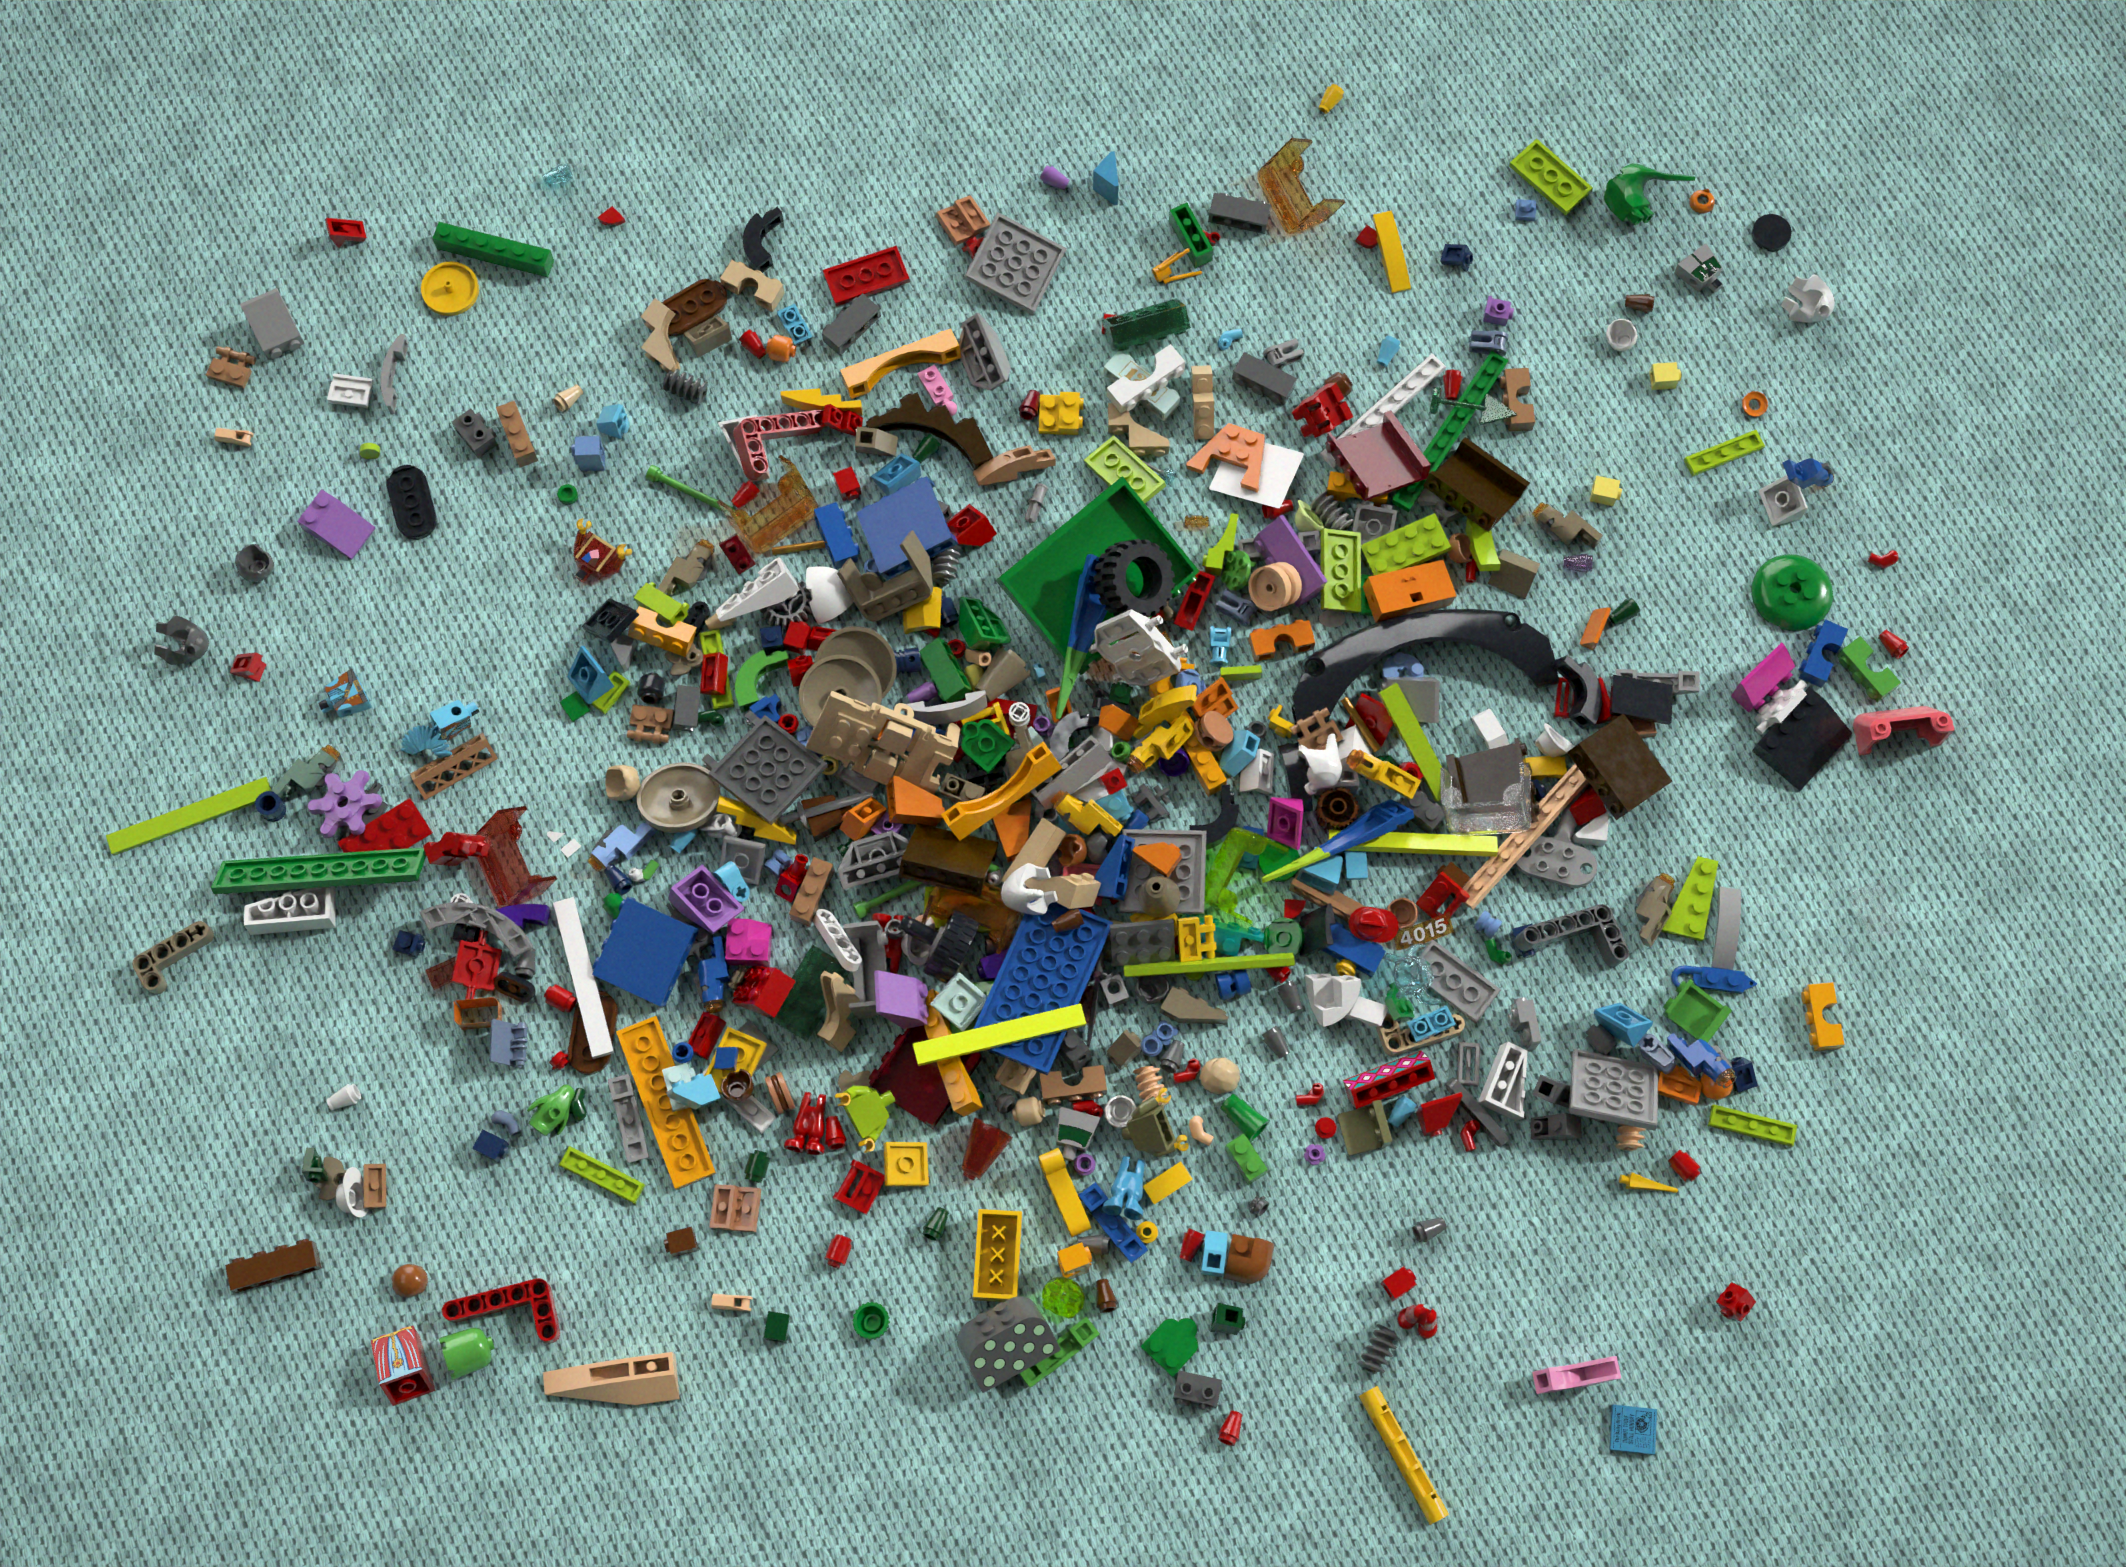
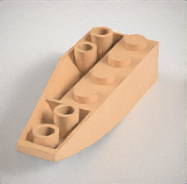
M673 1352L617 1359L543 1372L544 1393L549 1396L628 1405H642L680 1399L676 1355Z

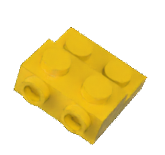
M1060 392V395L1040 394L1039 434L1078 435L1079 428H1083V416H1079V410H1083L1084 398H1080V392Z

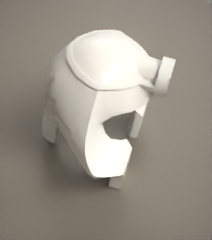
M1813 274L1809 279H1802L1797 276L1793 284L1788 287L1789 292L1802 301L1803 307L1799 308L1797 302L1785 297L1781 304V307L1789 312V319L1791 321L1811 323L1823 321L1833 312L1835 302L1833 294L1826 283L1820 277Z
M1335 734L1328 735L1325 750H1312L1303 745L1299 746L1297 755L1309 763L1307 771L1309 783L1305 785L1306 792L1309 795H1313L1320 788L1335 786L1342 774V765Z
M1027 863L1015 870L1002 886L1001 896L1004 904L1015 911L1026 914H1045L1049 904L1058 901L1056 891L1043 892L1037 889H1026L1024 882L1028 878L1036 880L1049 879L1051 876L1048 867L1042 868Z

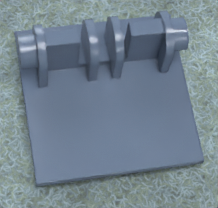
M491 1019L489 1061L517 1068L525 1065L527 1061V1050L525 1049H527V1046L522 1045L528 1042L527 1039H523L527 1038L528 1030L525 1022H519L516 1025Z

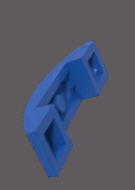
M1096 1182L1078 1195L1100 1227L1131 1264L1148 1252L1147 1247L1120 1215H1108L1102 1210L1103 1204L1108 1200V1197Z

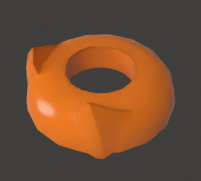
M1704 189L1695 191L1691 195L1689 203L1695 212L1708 213L1713 209L1715 200L1710 190ZM1700 196L1706 197L1708 202L1700 204L1697 198Z
M1752 391L1742 399V408L1747 415L1758 417L1766 412L1768 401L1763 393ZM1750 400H1756L1759 403L1758 410H1752L1749 407Z

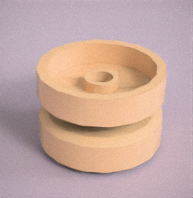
M1277 562L1260 567L1251 574L1249 580V593L1252 601L1256 606L1266 611H1273L1294 604L1302 590L1299 573L1286 562Z

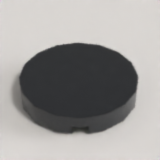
M1766 214L1756 220L1751 235L1759 248L1774 252L1786 247L1791 239L1792 230L1790 224L1783 217L1776 214Z

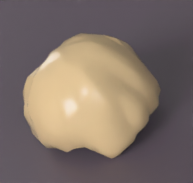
M627 765L609 767L605 779L607 797L616 801L633 799L641 786L638 771L634 767Z
M1226 1057L1213 1058L1207 1061L1205 1066L1201 1068V1084L1207 1091L1213 1094L1232 1092L1237 1088L1240 1081L1239 1067Z

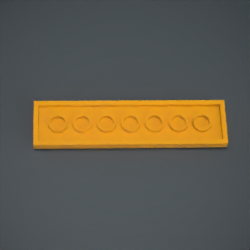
M657 1016L616 1031L675 1190L716 1174L692 1108L689 1107L673 1112L670 1098L666 1094L668 1091L662 1069L673 1067L675 1063Z

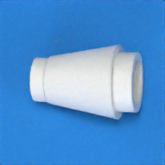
M347 1084L330 1098H327V1104L331 1110L357 1104V1101L361 1099L360 1091L355 1084Z

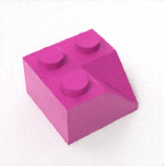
M733 918L728 922L725 954L727 965L738 966L741 964L743 966L770 967L772 925L752 919Z

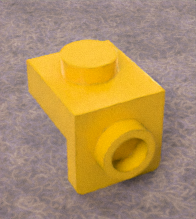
M1279 704L1277 709L1273 708L1267 718L1270 720L1269 728L1275 730L1274 732L1280 737L1291 738L1293 733L1290 727L1294 726V724L1279 717L1283 706Z

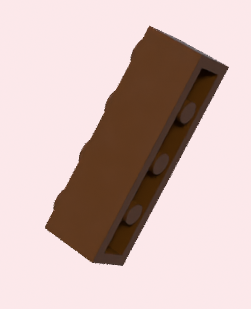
M302 1239L297 1241L296 1245L290 1247L288 1245H281L275 1247V1251L269 1253L260 1251L254 1253L253 1257L248 1259L240 1257L231 1260L232 1263L225 1265L230 1291L239 1293L322 1269L317 1244L312 1240Z

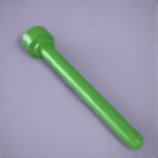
M651 465L646 473L645 479L653 483L660 481L729 515L735 513L733 507L664 475L663 471H660V468L655 465Z
M910 880L867 902L865 900L862 902L858 901L852 905L858 918L861 919L867 916L870 909L923 883Z

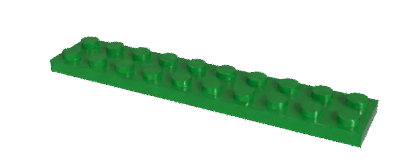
M424 848L227 860L222 861L211 890L213 894L413 882L419 879L426 853Z

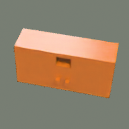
M1444 560L1370 576L1362 586L1375 623L1402 615L1450 606L1457 597Z

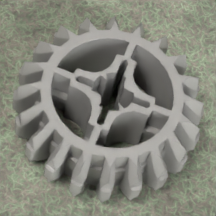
M794 577L799 587L797 592L799 595L796 594L793 598L786 599L789 602V609H787L785 601L760 609V612L764 613L763 618L765 620L768 619L769 625L774 623L775 626L783 625L784 630H787L790 621L800 622L802 619L808 621L809 617L807 614H812L809 604L812 598L809 589L804 587L805 583L803 580L798 583V579ZM802 603L800 609L793 614V609ZM774 611H776V612H781V611H782V612L786 613V616H785V615H779V614L775 613Z

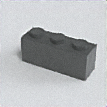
M1214 193L1208 222L1265 234L1271 204H1267L1264 201L1248 200L1245 197H1233L1226 193Z
M862 293L858 298L856 297L851 301L850 306L845 311L843 310L837 315L836 320L832 324L824 327L822 331L823 342L841 356L881 317L880 307Z
M1246 352L1241 356L1232 375V379L1236 384L1247 386L1258 395L1263 394L1269 397L1272 402L1283 405L1286 404L1297 381L1296 377Z

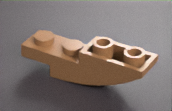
M1031 445L1023 446L990 459L973 472V476L979 486L997 482H1008L1017 479V472H1027L1033 469H1045L1050 466H1056V459L1050 449L1034 451Z

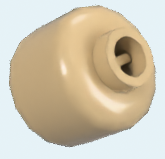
M1036 1097L1018 1100L1015 1108L1012 1109L1013 1118L1023 1127L1041 1123L1043 1117H1045V1107L1042 1100H1038Z

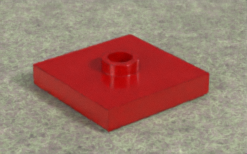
M1362 693L1355 709L1379 746L1382 747L1391 730L1393 721L1383 703ZM1351 717L1349 718L1345 729L1356 725Z

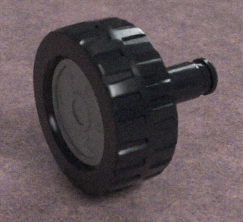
M953 911L945 925L941 926L937 931L916 919L909 918L908 915H904L898 929L930 946L928 949L930 954L925 962L923 972L947 984L956 974L978 930L979 922L961 912Z

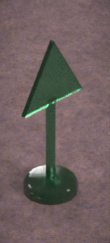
M1434 386L1429 414H1437L1439 405L1444 404L1483 411L1480 425L1517 416V413L1487 393L1484 406L1441 399V388Z

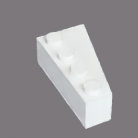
M309 888L293 893L290 891L284 893V896L274 899L271 897L244 906V926L250 935L335 928L336 888Z

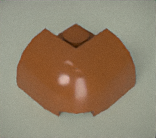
M1233 1234L1223 1279L1244 1284H1253L1262 1280L1267 1275L1271 1266L1274 1243L1256 1237L1250 1238Z

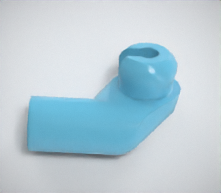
M1235 329L1223 332L1218 340V347L1221 350L1228 349L1233 340L1243 338L1242 330Z

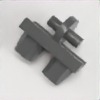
M1143 783L1139 787L1141 790L1135 795L1134 800L1140 807H1143L1149 801L1152 803L1153 807L1146 812V815L1152 822L1161 817L1167 818L1170 813L1160 801L1162 800L1165 805L1170 803L1167 797L1170 790L1168 788L1162 790L1157 785L1153 788L1157 793L1155 795Z

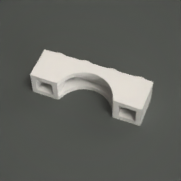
M1171 344L1155 354V371L1150 377L1142 381H1131L1122 377L1107 387L1108 399L1121 414L1126 410H1132L1140 400L1148 399L1153 391L1164 388L1169 380L1178 378L1183 374L1185 361Z

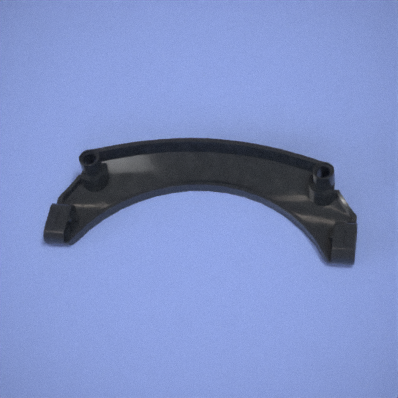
M1447 609L1418 612L1390 618L1343 636L1302 661L1301 669L1304 673H1302L1291 697L1294 723L1296 725V722L1300 719L1305 720L1312 716V713L1316 710L1321 711L1324 708H1327L1330 715L1323 718L1327 723L1338 700L1359 674L1382 657L1414 644L1431 641H1454L1481 647L1509 661L1521 670L1537 688L1559 683L1558 672L1551 667L1555 660L1549 638L1529 624L1521 623L1519 616L1513 612L1481 609ZM1507 616H1510L1513 620L1510 627H1507L1505 624ZM1310 661L1316 663V669L1313 672L1307 669V664ZM1316 722L1307 728L1311 732L1320 726ZM1301 731L1297 733L1298 739L1303 736Z

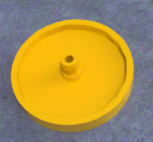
M454 261L443 262L435 265L425 274L421 283V294L425 304L433 312L444 316H454L467 311L473 306L479 294V283L476 275L468 266Z

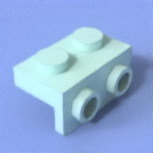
M688 1063L662 1069L667 1091L672 1089V1084L682 1080L684 1083L691 1081V1077L696 1076L694 1068H689ZM670 1098L673 1112L689 1108V1106Z

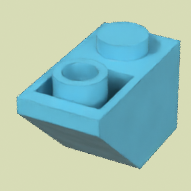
M617 404L604 406L596 425L599 432L621 439L623 434L628 432L630 423L623 405Z
M1248 730L1233 731V740L1224 747L1219 764L1220 769L1229 776L1235 777L1255 758L1260 738Z
M703 1073L691 1077L690 1082L684 1083L682 1080L672 1084V1089L666 1093L669 1098L695 1110L712 1104L721 1098L712 1075L704 1076Z
M1206 1230L1201 1274L1217 1277L1223 1276L1228 1233Z

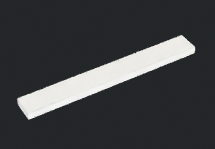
M1431 354L1336 440L1382 424L1385 412L1391 410L1395 415L1446 369V366ZM1324 449L1320 453V457L1335 469L1337 464L1334 457Z
M571 897L554 902L592 1057L596 1059L613 1054L614 1050L595 976L592 975V964L575 899Z

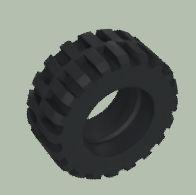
M1145 539L1122 541L1105 549V553L1101 554L1099 557L1100 563L1096 564L1095 571H1097V574L1094 575V582L1097 585L1095 591L1096 594L1100 595V598H1098L1100 603L1106 605L1105 609L1109 613L1117 616L1132 609L1148 618L1155 616L1167 606L1166 601H1170L1172 597L1171 590L1174 589L1173 577L1175 575L1174 571L1171 570V561L1166 558L1167 554L1164 550H1159L1160 547L1157 544ZM1131 561L1139 567L1143 576V587L1137 598L1131 594L1126 584V570Z

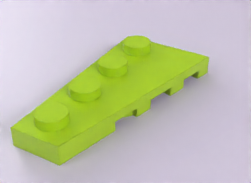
M1700 856L1696 858L1671 909L1672 914L1661 932L1701 942L1704 940L1719 861Z

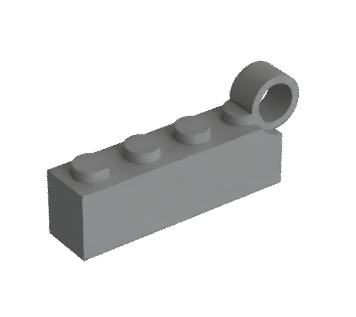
M1092 735L1059 762L1062 769L1030 791L1038 802L1035 808V816L1040 821L1042 818H1045L1052 823L1055 822L1058 818L1055 808L1068 793L1070 795L1074 794L1078 788L1088 782L1091 777L1112 761V758L1101 743ZM1047 809H1050V812L1046 816H1043V813Z

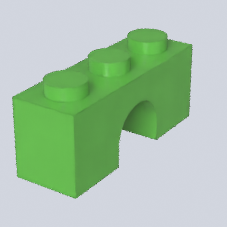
M1860 636L1843 648L1837 657L1840 664L1852 673L1853 679L1858 684L1861 683L1866 689V694L1878 703L1893 692L1901 682L1888 667L1881 672H1873L1867 667L1866 660L1874 651Z

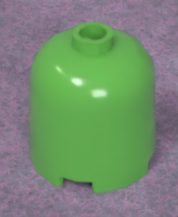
M469 1328L439 1338L440 1344L445 1343V1347H442V1352L448 1371H454L450 1375L452 1380L483 1369L491 1362V1350L495 1349L492 1338H487L484 1331L479 1328Z

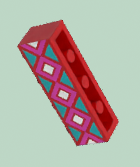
M1421 1050L1343 1080L1348 1099L1358 1109L1371 1104L1373 1101L1382 1100L1434 1080L1435 1075L1430 1059Z

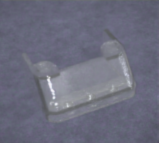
M1520 763V783L1508 785L1503 793V801L1462 803L1461 792L1456 788H1452V775L1445 767L1440 768L1441 803L1446 826L1451 834L1464 836L1520 833L1527 831L1531 826L1530 769L1525 763Z

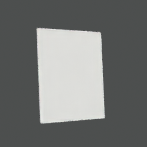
M1265 443L1258 493L1241 487L1240 482L1247 469L1221 461L1209 489L1280 508L1304 453Z

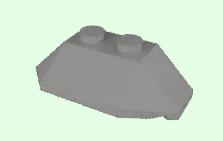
M975 313L962 322V332L959 341L961 360L972 385L993 391L1008 380L1011 367L997 333L980 313Z
M891 830L851 842L837 869L843 890L899 874L901 858L910 840Z

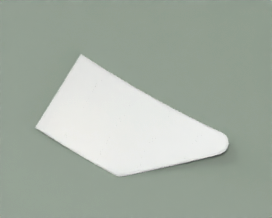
M550 831L547 832V836L553 842L557 841L561 836L565 834ZM573 838L561 851L568 858L581 845Z

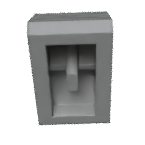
M620 634L610 646L623 671L626 672L629 669L638 644L636 639Z

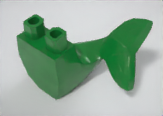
M1632 163L1620 170L1622 174H1617L1608 181L1606 191L1604 192V201L1610 211L1622 222L1630 221L1633 225H1638L1641 221L1648 223L1654 213L1648 208L1650 202L1644 196L1645 184L1652 179L1668 182L1695 181V176L1662 173L1641 164Z

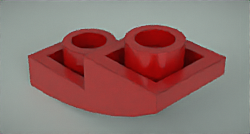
M832 404L824 405L822 424L842 433L856 436L857 427H862L863 417L850 410L842 411Z

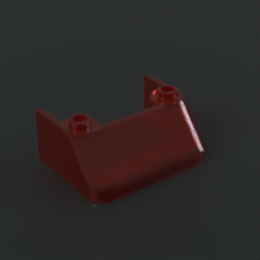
M526 806L497 810L475 834L485 837L484 842L490 844L487 856L480 855L477 857V860L498 908L522 904L540 896L557 880L556 875L543 878L539 874L531 876L516 843L522 834V827L518 819L527 810Z

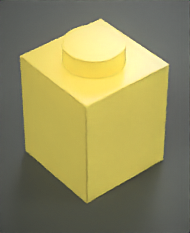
M1677 362L1652 364L1649 371L1651 389H1675L1678 382L1681 381V371L1677 369Z
M1596 476L1592 486L1590 502L1614 506L1615 501L1620 500L1622 488H1619L1620 480Z

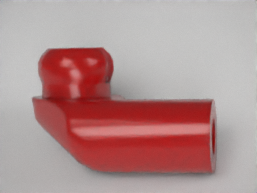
M1891 550L1883 556L1871 553L1867 562L1881 568H1887L1896 564L1899 556L1895 550Z
M1474 558L1466 564L1467 583L1476 582V572L1479 569Z
M1093 1100L1072 1103L1074 1111L1086 1112L1089 1115L1100 1118L1103 1116V1108Z
M1477 1120L1467 1121L1460 1132L1466 1152L1476 1149L1473 1137L1480 1129V1124Z

